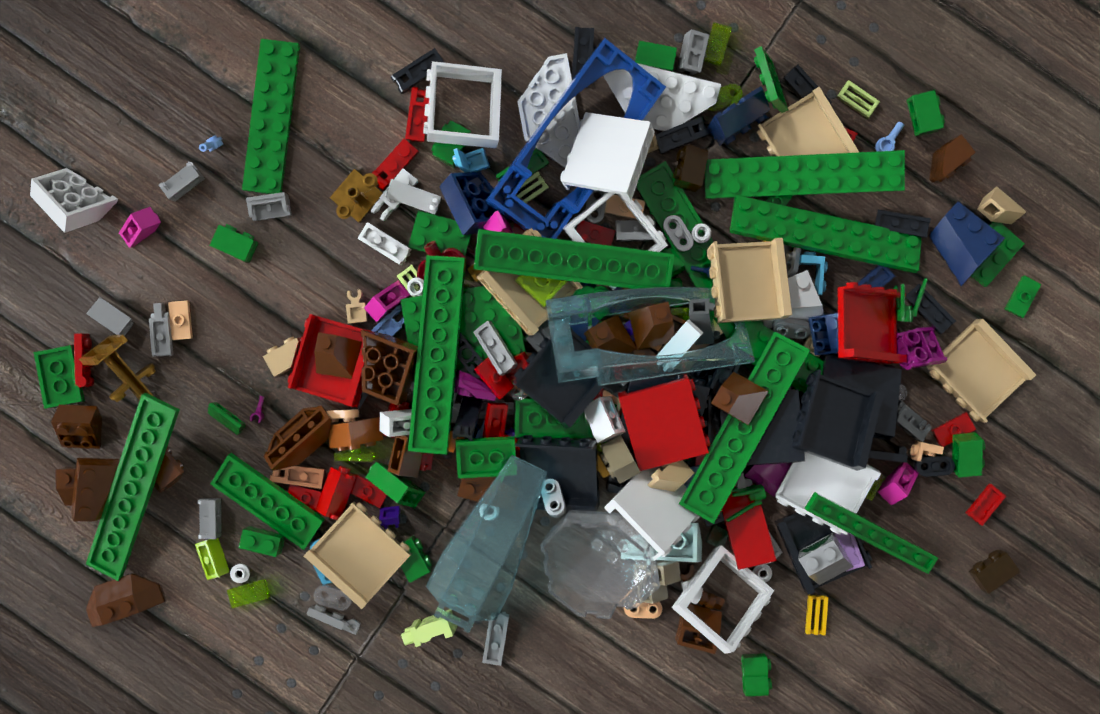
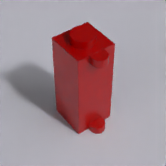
M344 466L330 468L315 509L317 512L334 520L340 518L356 479V475L350 472L351 469Z

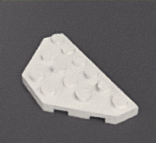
M567 53L548 57L528 85L524 94L517 101L526 142H528L572 82ZM575 97L553 118L535 147L564 168L567 165L568 154L571 153L574 137L577 136L580 120Z
M637 63L666 86L643 119V121L651 122L653 129L669 130L685 123L716 104L721 87L720 83ZM623 69L615 70L604 75V78L626 113L633 89L632 76Z

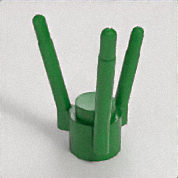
M927 278L923 281L914 309H912L911 305H905V284H901V305L900 299L896 298L897 321L912 322L913 316L917 317L918 308L928 281ZM895 285L894 289H897L898 292V286Z
M754 484L742 489H738V487L733 489L732 492H737L732 494L733 497L747 495L748 499L754 502L727 518V522L762 504L761 500L766 499V493L762 484L756 486Z

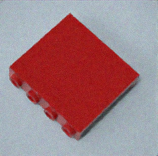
M857 282L846 283V286L838 287V358L885 364L907 363V355L897 354L896 298L901 297V293L897 292V289L872 288V285L858 286Z
M309 314V318L306 319L304 324V334L299 340L300 348L298 354L293 361L294 368L288 377V388L358 408L362 395V368L364 367L362 350L360 349L352 379L317 374L315 347L319 332L361 341V348H363L361 330L365 329Z
M684 374L682 379L627 394L625 391L618 393L640 471L709 453L707 446H711L708 435H704L702 428L706 427L703 416L699 417L697 411L701 407L698 397L694 398L692 392L696 390L693 379L689 380L687 374Z

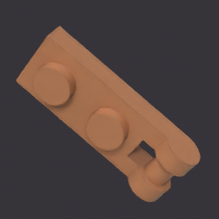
M296 465L273 471V474L270 475V480L277 483L322 489L326 469ZM281 470H285L284 477L280 476Z

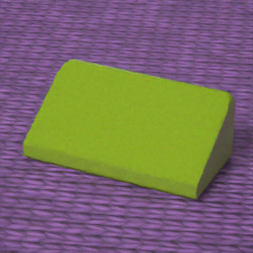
M219 538L208 539L195 544L207 580L229 573V567Z

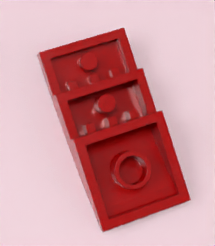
M732 492L722 509V514L725 519L724 523L737 569H745L776 561L761 505H757L727 522V518L754 502L750 501L747 495L733 497L732 494L737 492Z

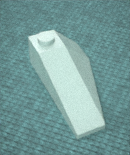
M690 523L692 527L685 534H680L682 539L676 545L672 544L670 546L672 548L670 553L664 558L660 556L656 560L702 562V539L699 523ZM640 533L622 538L621 558L654 560L653 557L657 554V551Z

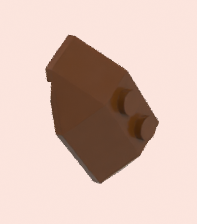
M322 405L303 408L274 434L268 451L263 456L271 470L275 471L299 465L328 440L332 419Z
M131 573L121 577L119 581L114 579L94 586L86 611L91 626L95 627L140 613L164 603L165 599L159 583Z

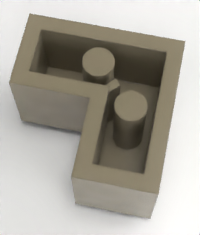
M621 435L600 445L603 451L600 456L605 465L609 464L607 470L611 477H616L619 483L641 473Z
M645 560L635 563L638 602L653 604L668 599L667 585L681 581L679 561Z

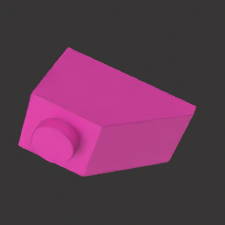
M151 207L130 214L119 234L128 247L132 248L154 233L161 221Z
M499 211L494 212L483 226L484 230L514 233L509 222Z
M396 281L373 296L364 309L377 323L401 304L400 299L408 298L410 293L399 281Z
M902 462L882 482L878 493L890 505H893L909 495L918 474L908 463Z

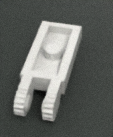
M402 169L394 179L413 187L418 183V180L405 169ZM388 187L371 209V212L376 213L386 203L389 207L380 217L383 221L401 204L385 197Z

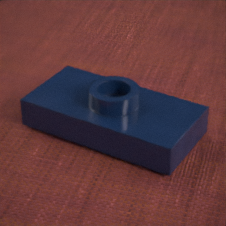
M878 265L858 282V286L872 285V288L884 287L896 276L888 267Z

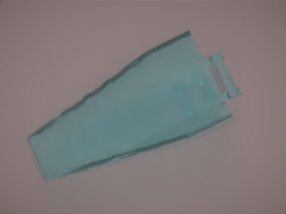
M511 455L446 544L426 585L439 602L434 617L438 619L441 617L463 628L467 633L470 632L475 621L497 619L512 590L547 471ZM444 607L468 617V622L443 610Z

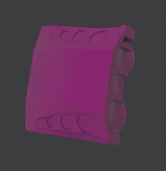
M933 327L916 328L897 333V354L907 355V363H899L900 366L910 370L916 367L945 363L948 360L941 350L933 332Z
M456 369L454 393L495 401L496 396L484 382Z
M792 463L753 465L744 473V476L757 485L762 484L764 490L774 497Z

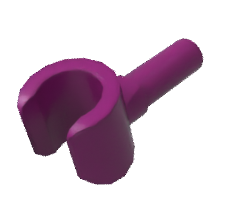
M260 396L256 412L250 416L251 422L254 421L255 415L259 417L258 423L264 419V414L262 413L264 396Z

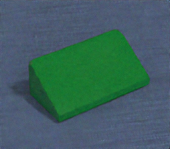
M212 402L208 405V414L236 435H239L246 426V423L218 402Z

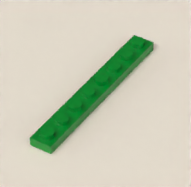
M816 492L813 493L804 508L817 517L927 574L930 573L938 560L936 555Z

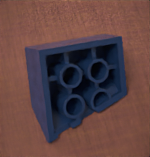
M761 86L740 99L737 105L733 103L722 113L719 112L714 116L707 128L719 146L724 143L729 145L736 140L735 136L740 132L742 135L752 129L750 125L755 122L759 124L768 118L766 114L770 111V107Z
M480 171L451 173L439 186L462 235L478 234V229H483L486 222L496 212V210L485 203V200L494 188ZM502 214L509 223L513 222L504 214Z
M957 202L929 235L936 249L947 262L949 269L958 279L960 286L978 270L1005 239L960 202Z

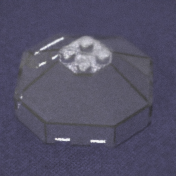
M569 510L547 533L540 544L541 552H544L545 556L543 561L545 575H548L549 578L548 592L579 617H586L587 614H596V618L610 619L617 606L625 607L627 610L637 608L660 587L657 559H653L656 555L655 549L618 512Z

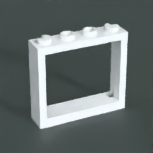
M432 61L431 70L427 69L426 79L430 81V86H426L425 98H429V104H425L424 116H428V122H424L423 134H427V141L497 148L499 142L502 69ZM437 77L491 83L489 136L434 130Z
M606 192L563 227V230L572 241L585 242L574 227L615 193ZM618 194L656 243L648 251L660 252L667 246L664 234L660 230L656 231L653 227L655 223L650 216L647 215L645 217L641 211L643 208L637 200L626 201L622 198L621 194Z
M721 545L712 550L672 608L722 652L732 653L740 647V641L743 636L745 637L751 631L750 626L759 619L762 614V608L769 604L770 596L774 590L749 568L738 570L734 555ZM719 561H722L759 593L727 641L722 639L687 608Z

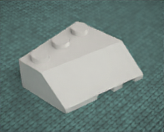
M68 168L31 179L30 196L64 233L99 221L118 202V198L113 195L109 197L103 193V189L98 186L94 188L86 183V179Z
M808 270L789 277L788 285L792 315L788 318L806 320L809 323V317L824 315L822 303ZM761 320L764 326L769 329L772 328L774 320Z

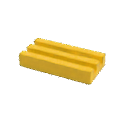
M808 595L806 634L826 636L827 596ZM813 599H816L814 629H811ZM822 600L821 626H820V630H818V628H819V615H820V601Z

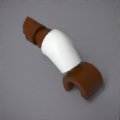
M691 563L687 565L686 572L680 574L683 580L681 581L683 591L693 578L691 576L694 573V565ZM701 587L691 603L695 605L705 604V607L720 610L725 599L711 593L707 594Z

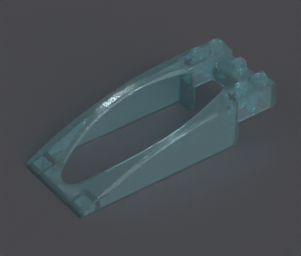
M637 288L546 300V314L558 383L596 377L598 386L754 363L755 359L745 321L734 322L736 332L731 338L702 349L684 353L646 356L618 353L598 348L582 351L574 350L570 325L586 323L588 330L592 328V318L628 313L664 302H669V306L688 304L690 300L709 298L710 303L715 304V298L712 297L711 293L712 288Z

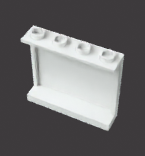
M585 112L583 119L579 123L578 134L574 137L572 151L568 154L566 168L561 173V182L566 190H569L570 186L621 194L624 200L632 201L655 133L651 122Z
M804 452L805 462L792 463L775 494L778 499L777 502L786 507L791 505L796 508L795 511L803 516L808 514L813 517L812 520L814 522L830 526V530L836 534L841 535L843 533L847 535L848 532L808 512L804 509L813 493L816 492L857 513L874 481L878 480L881 475L880 471L868 464L865 469L856 471Z
M662 466L640 471L641 473L635 475L604 507L609 513L616 508L657 551V554L653 557L654 560L660 556L664 558L672 550L670 546L672 544L676 545L682 539L680 534H685L692 527L690 523H694L700 518L699 515L679 505L687 490L684 484L675 492L650 488L648 486L653 480L651 475L658 469L662 471Z

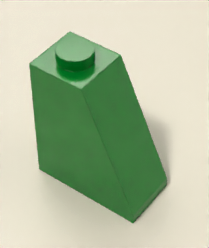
M375 462L369 468V473L365 477L398 504L416 508L426 493L405 477L388 472V466L380 462Z

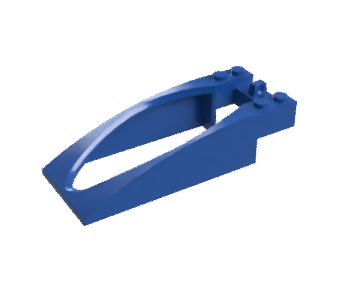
M604 38L485 200V203L494 210L504 214L525 231L532 228L537 230L542 237L556 239L572 215L580 211L594 190L577 187L565 198L554 204L545 217L515 196L526 179L532 176V172L527 167L532 153L547 126L573 97L609 72L623 69L632 76V94L624 118L643 121L666 86Z

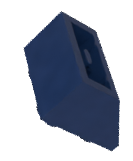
M838 312L809 317L815 356L838 353Z

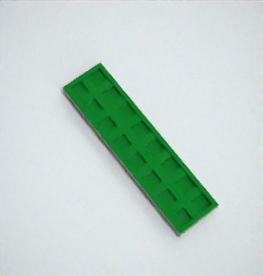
M261 39L242 185L243 191L264 194L282 193L300 52L299 43Z

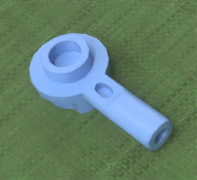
M897 122L888 136L880 138L876 142V152L894 151L895 139L904 127L902 122Z
M214 135L207 139L205 143L200 144L199 149L202 152L207 150L211 152L223 145V138H217Z

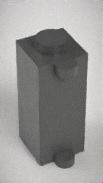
M709 298L689 301L690 321L703 332L695 342V345L714 344V340L720 338V332L715 331L712 311L716 307L714 303H710Z

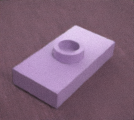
M834 533L854 566L847 571L865 566L855 536L850 533L847 535Z

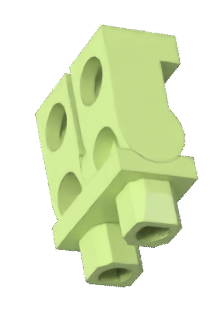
M449 609L426 617L422 621L421 619L415 620L401 634L404 645L414 643L415 647H418L422 643L428 642L432 637L444 634L445 639L452 637L457 629L452 610Z

